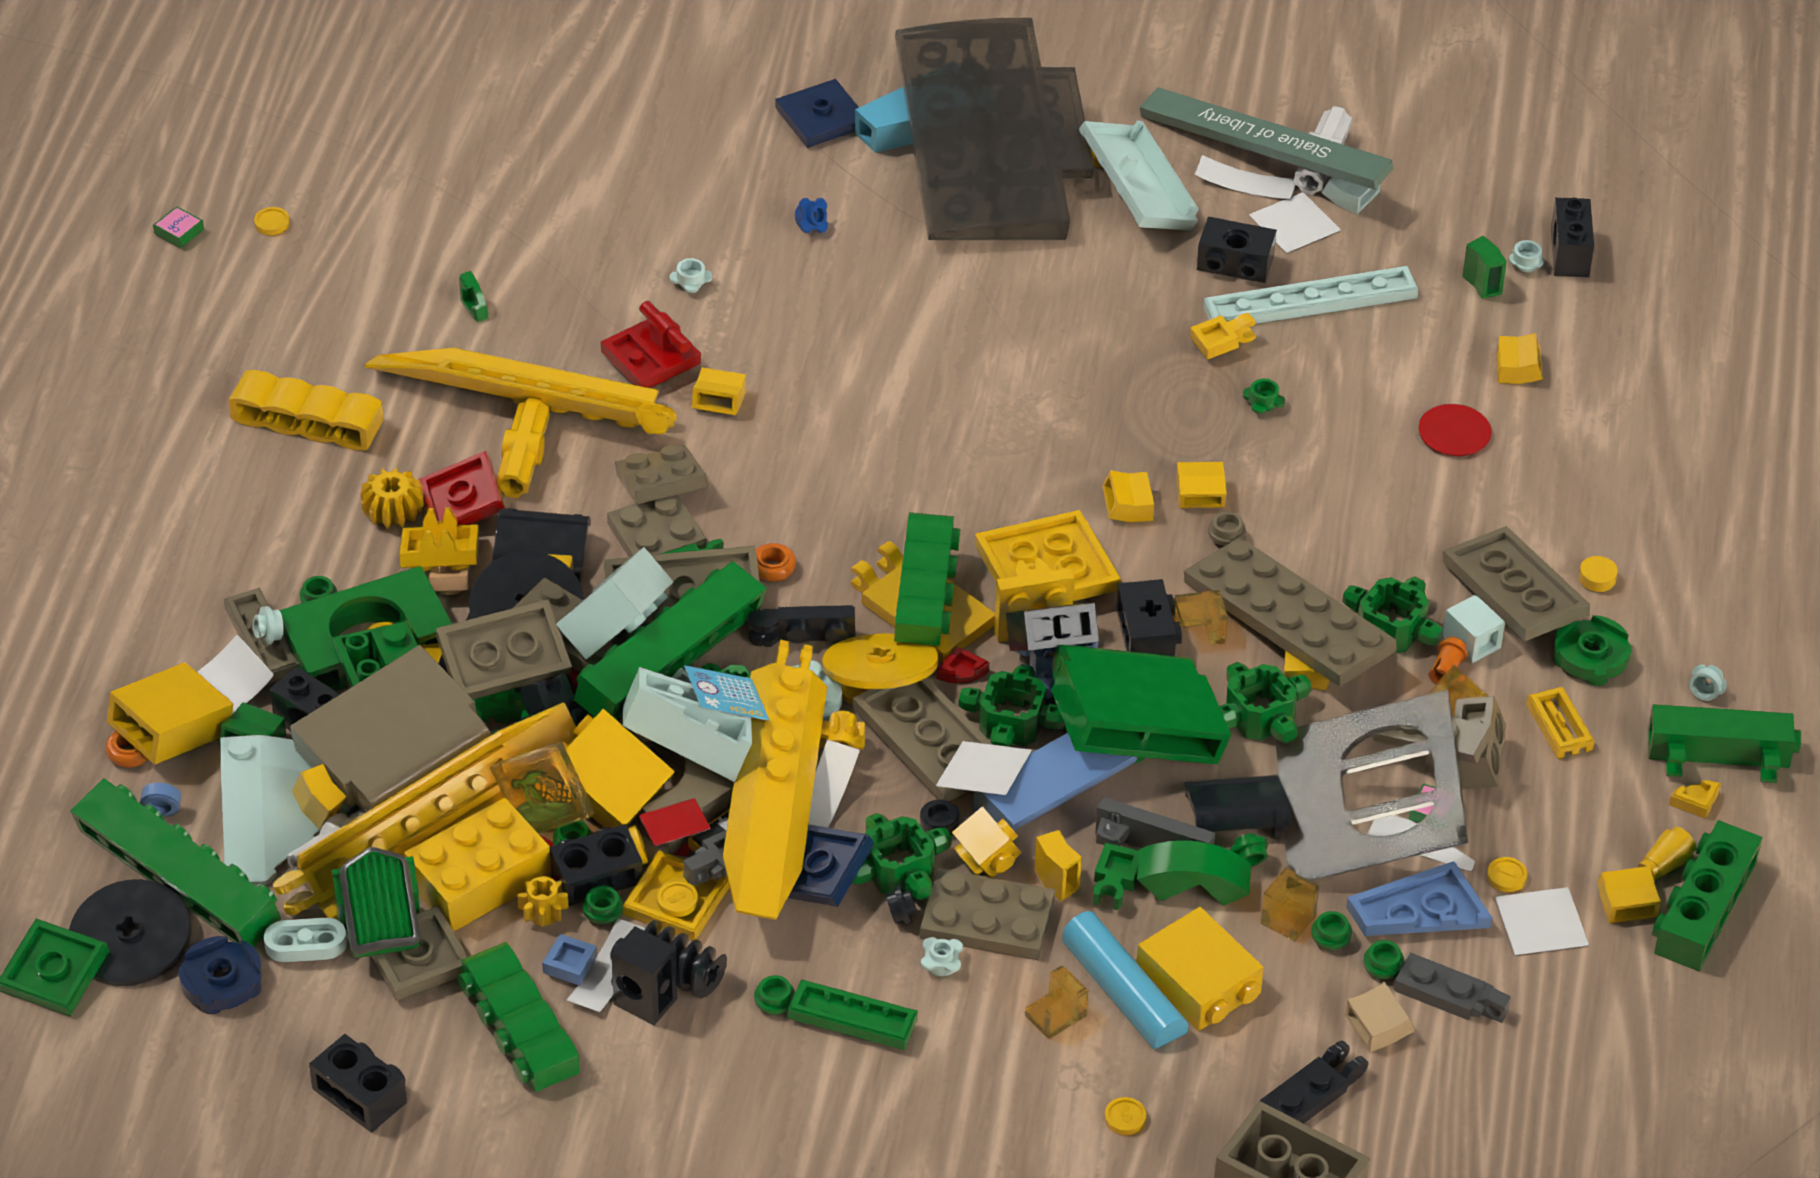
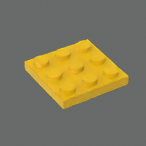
M1081 510L975 534V547L995 582L996 579L1015 576L1018 561L1023 560L1028 568L1033 570L1035 558H1041L1049 565L1050 570L1071 567L1075 577L1074 601L1115 592L1118 590V583H1121L1119 574ZM1040 602L1033 603L1028 610L1046 608V605Z

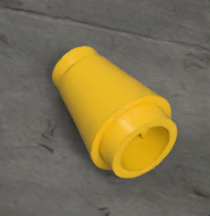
M1675 826L1671 830L1666 829L1638 864V867L1650 866L1655 882L1687 863L1689 859H1693V853L1697 850L1696 843L1692 836L1681 827Z

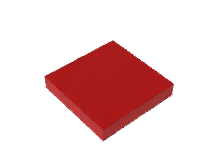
M483 451L419 479L423 489L426 509L428 511L429 508H434L438 521H443L445 507L451 508L457 518V525H471L499 513L500 508L506 509L491 458L487 451Z

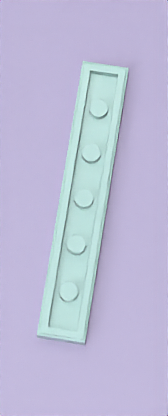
M1408 266L1207 297L1204 298L1203 308L1208 320L1222 315L1228 322L1241 314L1249 313L1256 321V324L1416 299L1418 297V287Z

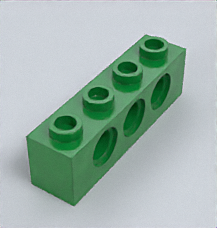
M1720 820L1716 822L1710 834L1703 833L1696 850V854L1699 856L1696 861L1693 859L1688 860L1681 881L1684 882L1682 887L1674 886L1667 902L1668 913L1666 915L1660 913L1656 919L1652 930V936L1657 937L1654 954L1700 972L1757 864L1763 837Z

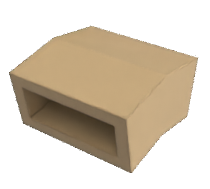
M1385 982L1366 993L1347 999L1345 1016L1369 1052L1394 1044L1414 1032L1409 1017Z

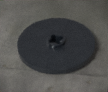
M521 551L495 560L481 572L471 590L469 611L486 616L512 609L543 578L559 585L581 600L584 599L577 576L561 560L541 552Z
M131 879L105 886L89 896L74 914L69 930L107 943L110 951L95 974L94 980L113 986H132L161 976L178 962L190 940L191 921L183 900L172 889L150 880ZM129 928L136 929L132 931L131 936L124 937L128 933Z

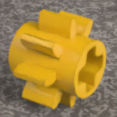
M849 711L833 712L829 716L828 721L823 720L819 748H825L828 739L864 750L865 722H858L857 717Z
M542 876L534 878L530 882L525 881V893L517 894L518 909L523 910L524 921L531 920L534 924L541 927L550 925L555 921L560 922L562 920L561 910L569 908L568 894L563 893L562 882H555L549 877Z

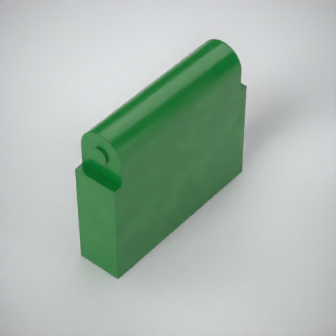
M1060 644V647H1057L1054 652L1052 675L1055 683L1051 691L1075 751L1219 764L1231 737V732L1206 675L1198 674L1191 658Z

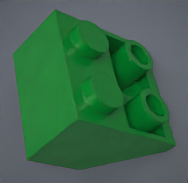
M407 621L333 637V645L351 687L418 646Z

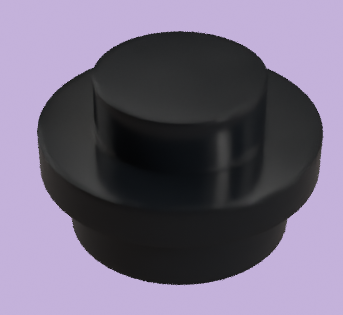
M900 885L894 886L895 891L886 893L894 923L905 922L906 925L911 924V915L917 913L910 890L903 892Z

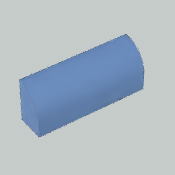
M1066 733L1028 756L1006 795L974 791L973 810L976 812L983 806L997 823L1003 818L1016 831L1134 764L1138 757L1075 751L1069 734Z

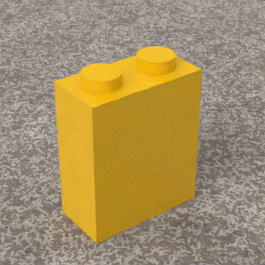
M184 662L111 691L107 723L156 765L219 739L221 724L232 716L234 703L210 684L201 674Z
M602 709L594 719L588 714L573 731L577 737L569 746L563 741L548 757L552 765L546 775L550 774L557 779L573 784L575 790L579 793L578 799L574 800V802L604 828H613L623 824L628 826L642 811V808L667 784L675 771L607 711Z
M1201 907L1196 908L1137 946L1136 962L1180 1014L1198 1031L1212 1023L1221 1022L1229 1012L1242 1004L1253 1002L1261 993L1264 967Z

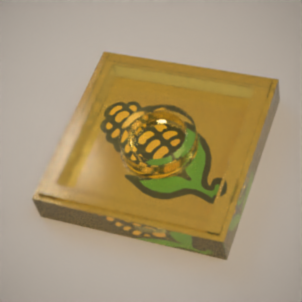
M563 742L495 762L490 768L503 797L512 804L538 834L588 819L595 813Z

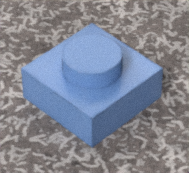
M559 934L542 963L543 973L580 986L597 958V946Z

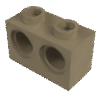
M1495 696L1456 699L1455 718L1488 724L1494 733L1477 764L1448 757V762L1460 789L1498 787L1506 723Z

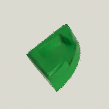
M472 271L460 274L459 287L462 304L477 322L489 318L482 290Z

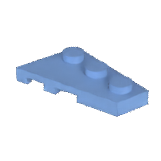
M1455 861L1347 897L1346 905L1347 910L1364 936L1491 928L1493 919Z

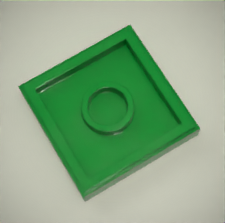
M36 918L0 976V992L71 1016L109 953V947L105 942Z

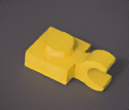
M1249 313L1241 314L1228 322L1221 315L1190 327V338L1208 360L1239 348V342L1248 343L1254 340L1256 335L1250 327L1256 325V321Z

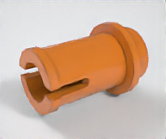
M1448 637L1439 643V654L1428 675L1432 682L1440 686H1445V684L1449 686L1452 683L1459 664L1467 658V646L1464 641L1457 637Z

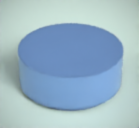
M150 783L142 789L140 804L143 806L150 804L163 817H167L179 811L182 794L176 787L170 784Z

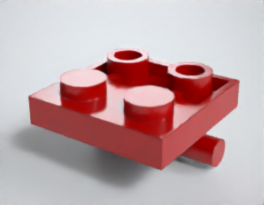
M650 301L643 302L639 307V311L647 318L646 320L601 341V352L633 385L652 388L701 364V352L681 333L680 326L666 312H660Z

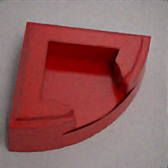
M957 646L937 668L936 679L949 683L972 682L989 672L990 662Z

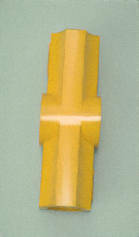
M527 397L524 402H520L512 428L506 429L504 433L502 462L499 467L497 481L500 491L506 497L519 498L522 494L528 493L535 466H540L542 463L545 446L544 434L550 419V408L539 398Z

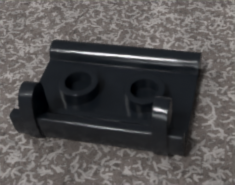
M500 508L492 562L505 555L521 551L571 555L573 558V572L579 582H581L588 527L591 525V518L582 514L570 515Z
M1279 775L1184 782L1185 797H1188L1196 827L1212 832L1272 828L1273 838L1280 839L1283 837V827L1291 826L1290 804Z

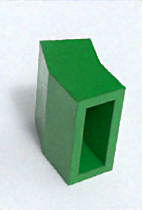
M1481 236L1466 245L1462 277L1475 287L1481 299L1502 295L1507 261L1496 245L1485 236Z
M242 702L233 715L221 724L220 738L251 735L284 738L287 734L285 718Z

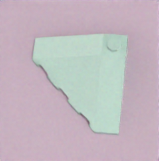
M265 735L220 738L224 864L227 866L230 864L238 866L247 875L249 882L256 887L259 884L267 886L277 878L275 868L287 859V854L315 838L314 835L320 831L302 812L292 792L300 773L312 767L295 750L292 739ZM343 803L339 813L350 816L356 811L355 805L349 808Z

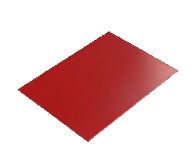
M695 798L639 815L654 846L711 829Z

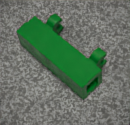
M1652 704L1647 730L1649 759L1666 760V776L1682 777V763L1701 762L1760 766V781L1777 783V770H1780V768H1790L1793 753L1800 752L1801 730L1794 728L1793 713Z

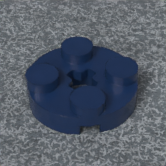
M215 936L201 940L188 949L185 953V961L179 966L178 974L183 994L190 1002L198 1005L200 1010L206 1014H217L221 1010L237 1007L256 997L261 992L262 968L260 957L255 948L243 940H240V944L228 942L226 936ZM217 969H221L222 972L230 971L226 976L214 977V971Z

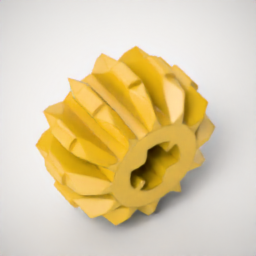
M396 467L393 471L387 472L381 468L379 475L368 474V480L362 484V489L360 490L361 509L364 512V516L371 519L373 525L383 522L386 529L392 524H398L403 528L405 520L414 522L417 513L422 512L424 505L422 485L419 479L413 477L411 471L401 473L398 467Z

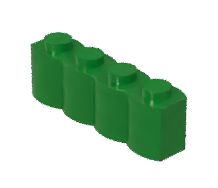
M909 512L896 609L895 642L940 646L941 634L949 635L951 612L944 611L945 606H952L954 584L948 583V578H956L957 556L951 555V550L959 551L961 528H953L954 516Z
M507 942L461 960L462 974L458 975L460 987L467 998L472 996L476 1001V1010L483 1025H491L495 1031L494 1038L500 1052L503 1055L508 1053L513 1059V1069L521 1084L527 1082L534 1092H538L580 1074L579 1054L565 1030L560 1027L552 1009L541 997L535 983L523 969L518 957Z

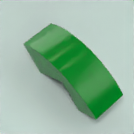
M1167 841L1139 849L1137 880L1160 901L1197 885L1205 888L1223 906L1250 895L1251 863L1226 848L1199 841Z

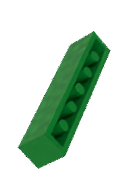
M734 561L721 570L718 568L714 569L707 576L703 584L696 589L694 587L689 588L682 595L679 602L671 608L666 606L660 610L654 621L646 627L644 625L637 627L626 642L620 646L618 644L612 646L597 664L587 665L577 677L578 687L574 701L594 717L604 709L619 721L623 718V704L639 667L671 678L680 668L685 670L684 665L690 666L745 624L748 621V615L754 612V610L757 611L761 608L767 588Z
M103 778L70 810L81 833L146 880L158 882L172 889L180 896L189 911L232 942L240 944V940H243L254 947L264 937L266 929L271 924L281 920L275 905L277 898L271 890L263 884H259L256 887L249 882L247 875L235 864L227 866L221 862L218 854L207 844L197 845L182 826L176 823L173 826L169 825L155 807L150 804L141 805L137 802L134 794L124 785L119 784L116 787Z

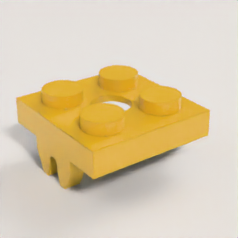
M445 507L443 521H438L434 508H429L423 519V527L403 528L399 553L400 568L412 569L421 566L423 571H427L432 566H447L452 570H462L470 567V565H476L479 545L478 525H457V518L450 507Z
M1035 558L1034 569L1031 570L1023 560H1020L1015 569V576L996 579L994 632L998 643L1009 641L1006 613L1028 610L1031 604L1039 602L1044 603L1046 608L1073 604L1075 577L1071 567L1050 570L1049 565L1041 558Z

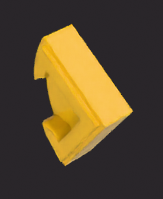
M1703 780L1701 784L1687 787L1682 785L1672 793L1669 805L1706 819L1720 792L1721 783Z

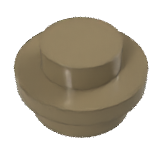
M1220 512L1215 515L1209 524V537L1219 545L1225 546L1239 537L1245 538V524L1242 518L1234 512Z

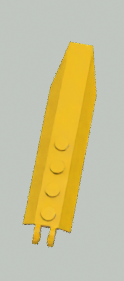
M455 347L380 354L365 363V368L512 398L516 404L524 402L527 397L539 398L545 405L549 406L552 412L565 413L574 411L582 413V417L590 420L612 419L616 420V424L623 427L641 425L645 432L649 434H665L667 429L672 428L678 419L676 410L674 411L669 406L665 407V405L655 403L659 392L656 389Z
M780 640L775 663L753 670L750 674V678L753 680L770 721L751 717L752 745L733 784L722 856L736 913L772 920L778 918L802 872L827 694V685L812 670H809L813 646L804 644L803 649L800 651L799 668L787 666L785 663L786 659H788L790 647L789 641Z
M563 702L497 731L298 854V870L289 871L272 883L276 895L287 894L304 883L308 888L307 891L298 892L292 898L285 901L283 909L286 915L294 916L317 904L327 918L337 919L332 870L341 868L347 861L369 847L380 848L404 856L405 851L503 798H506L514 808L530 799L531 797L525 791L523 785L520 784L521 788L518 789L512 784L513 778H523L532 769L548 771L552 765L548 757L563 741L569 746L577 737L573 733L576 726L566 704Z

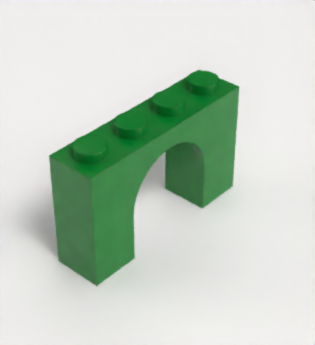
M421 566L279 610L283 619V634L299 664V668L334 691L348 688L345 670L333 645V637L339 636L348 628L369 622H390L396 624L407 621L416 643L422 645L438 643L436 628L452 624Z

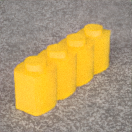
M246 370L228 400L231 419L242 425L250 427L265 426L272 431L285 435L300 434L316 442H335L351 450H368L384 421L382 401L369 394H347L334 386H313L301 379L290 377L278 378L269 372L260 370Z

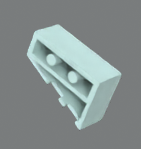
M643 547L595 588L593 593L585 600L583 599L571 612L556 623V626L585 659H588L624 628L628 633H631L668 598L664 591L674 581Z
M639 667L623 704V726L735 782L752 745L751 717L701 708L692 684Z

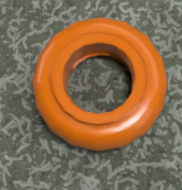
M768 543L756 549L759 579L767 582L782 581L790 577L796 569V557L787 546L779 543ZM776 560L781 563L776 565H770L765 562Z
M117 731L109 736L106 742V755L115 765L132 768L140 766L149 760L136 748L132 750L121 749L123 746L131 743Z

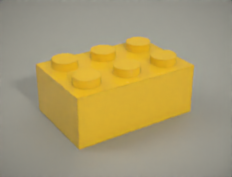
M506 798L497 801L404 852V857L413 856L419 897L429 909L436 906L440 907L453 932L516 898L517 894L525 891V881L530 882L537 877L545 876L550 878L552 876L550 846Z

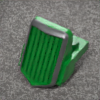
M369 847L347 861L341 868L332 870L337 920L344 925L345 930L348 932L350 949L354 957L374 956L414 949L419 946L420 933L417 914L420 913L419 890L413 856L404 857L398 853Z

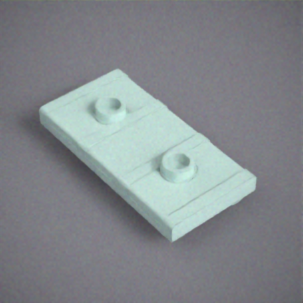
M1137 120L1134 125L1083 122L1079 132L1096 155L1099 164L1106 171L1116 187V191L1128 206L1139 227L1176 230L1193 229L1198 221L1195 215L1199 208L1143 121Z

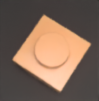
M471 565L462 570H452L447 566H432L429 582L434 591H440L441 594H459L462 590H468Z

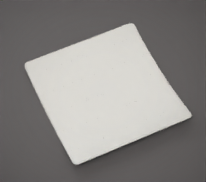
M236 635L216 657L198 671L210 684L234 703L233 713L242 702L247 704L274 676L271 670L239 635Z

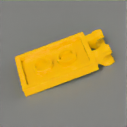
M887 541L877 548V552L884 556L877 561V566L888 574L879 579L871 565L861 560L851 567V571L857 577L851 580L850 584L857 591L862 592L861 603L895 628L903 555L893 542ZM953 583L952 606H945L944 611L951 612L949 635L941 634L940 646L932 645L936 649L938 660L941 663L945 661L957 646L964 649L995 625V612L955 583Z

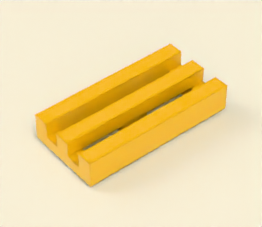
M1563 686L1527 695L1526 705L1557 759L1564 758L1565 752L1568 751L1571 755L1579 754L1580 748H1584L1586 752L1593 750L1595 741ZM1555 698L1577 738H1573L1565 724L1564 717L1556 709L1551 699Z

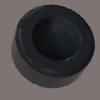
M932 800L921 808L920 826L925 833L935 828H946L952 836V832L959 827V810L949 801Z

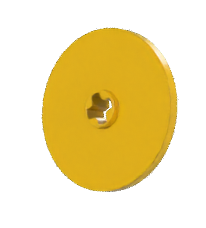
M891 633L867 634L851 637L832 645L824 653L822 665L824 673L830 679L843 685L864 689H888L910 685L929 677L937 669L938 653L932 645L895 642L894 634Z

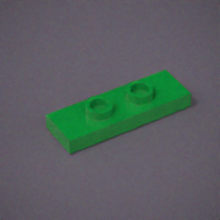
M801 979L788 1007V1019L905 1050L917 1023L918 1011Z

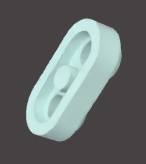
M333 918L282 920L271 924L266 929L264 944L267 955L278 962L333 959L344 952L347 946V938L344 925Z

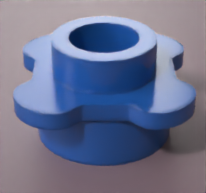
M808 198L800 200L795 210V221L802 232L810 233L811 230H817L819 233H823L827 230V203L823 198H817L815 201H810Z

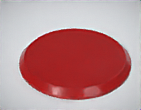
M1443 404L1431 408L1423 414L1418 427L1420 437L1427 446L1439 453L1450 456H1466L1479 452L1489 443L1492 434L1491 425L1483 414L1471 407L1460 404Z

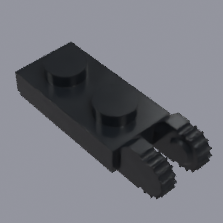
M853 605L778 607V609L754 610V612L748 615L749 628H751L748 633L749 640L755 646L772 647L780 640L793 643H803L806 641L840 642L856 637L855 607Z
M1339 1040V1042H1336L1335 1045L1330 1046L1326 1050L1322 1058L1317 1057L1260 1101L1304 1124L1346 1093L1348 1087L1356 1082L1358 1078L1360 1079L1366 1072L1369 1061L1360 1055L1348 1062L1339 1074L1334 1068L1345 1060L1348 1053H1350V1046L1345 1041Z

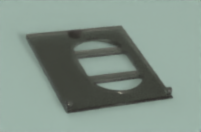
M1448 690L1297 727V737L1288 743L1281 742L1275 738L1279 779L1291 810V826L1283 827L1287 867H1285L1284 873L1288 878L1289 886L1459 846L1469 842ZM1401 726L1414 728L1416 733L1427 738L1425 741L1345 760L1350 751L1365 739L1385 731L1402 730ZM1432 754L1436 781L1435 790L1346 811L1343 776L1345 774ZM1435 805L1421 822L1397 834L1372 836L1360 833L1350 827L1354 824Z

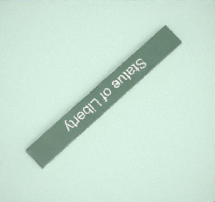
M1159 87L1139 107L1141 117L1374 190L1393 170L1392 159Z

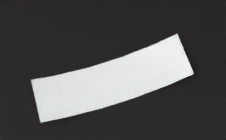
M1204 155L1201 156L1195 172L1196 176L1214 184L1257 196L1291 199L1295 188L1294 178L1266 176L1236 169Z
M827 739L815 773L809 825L829 827L847 787L860 752L859 749Z
M618 918L580 986L576 987L567 1001L600 1012L613 996V986L611 985L612 960L610 959L613 945L619 938H625L634 926L645 930V928Z

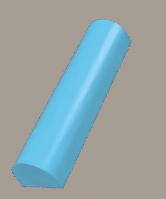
M1082 912L1069 921L1063 930L1062 942L1154 1050L1188 1033L1189 1024L1094 912Z

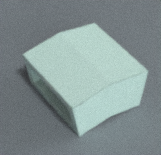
M1332 177L1322 191V194L1337 206L1357 215L1380 192V185L1374 190Z

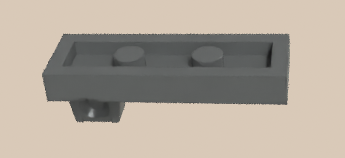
M1102 797L1097 807L1095 832L1097 844L1105 845L1106 842L1121 846L1123 843L1143 848L1167 841H1199L1214 845L1215 832L1106 797Z

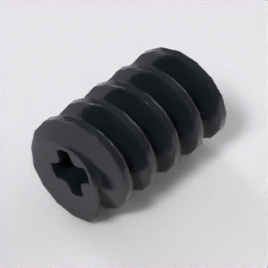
M655 919L648 924L644 931L676 947L677 984L679 988L687 992L691 991L694 996L704 998L711 994L718 987L727 967L726 954L720 955L715 960V948L708 946L702 951V942L697 939L688 945L689 935L682 932L675 938V928L667 926L662 930V922Z

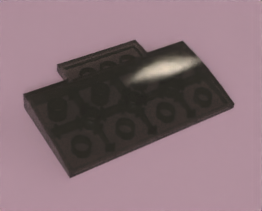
M1032 18L961 20L896 30L895 40L928 240H1066L1070 216L1062 178H1093L1095 169L1091 148L1079 132V128L1085 121L1075 67H1041Z

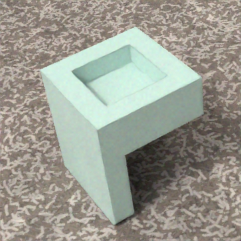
M1474 595L1446 610L1443 636L1445 639L1457 637L1464 641L1468 652L1466 659L1472 664L1501 648L1505 621L1478 596Z

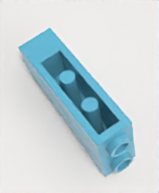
M952 63L855 109V135L876 153L988 127L995 124L996 99L991 92L986 91L969 73L963 71L956 63Z

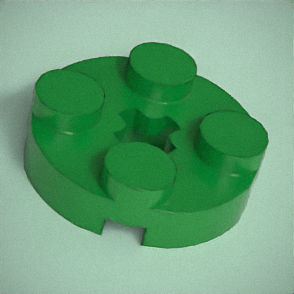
M1592 615L1591 620H1578L1558 628L1554 643L1553 661L1558 667L1563 668L1569 674L1584 679L1593 686L1604 685L1608 679L1618 676L1627 668L1632 651L1631 645L1628 642L1629 635L1616 621L1604 616ZM1594 645H1596L1599 647V650L1592 651L1587 649L1586 647L1591 648Z

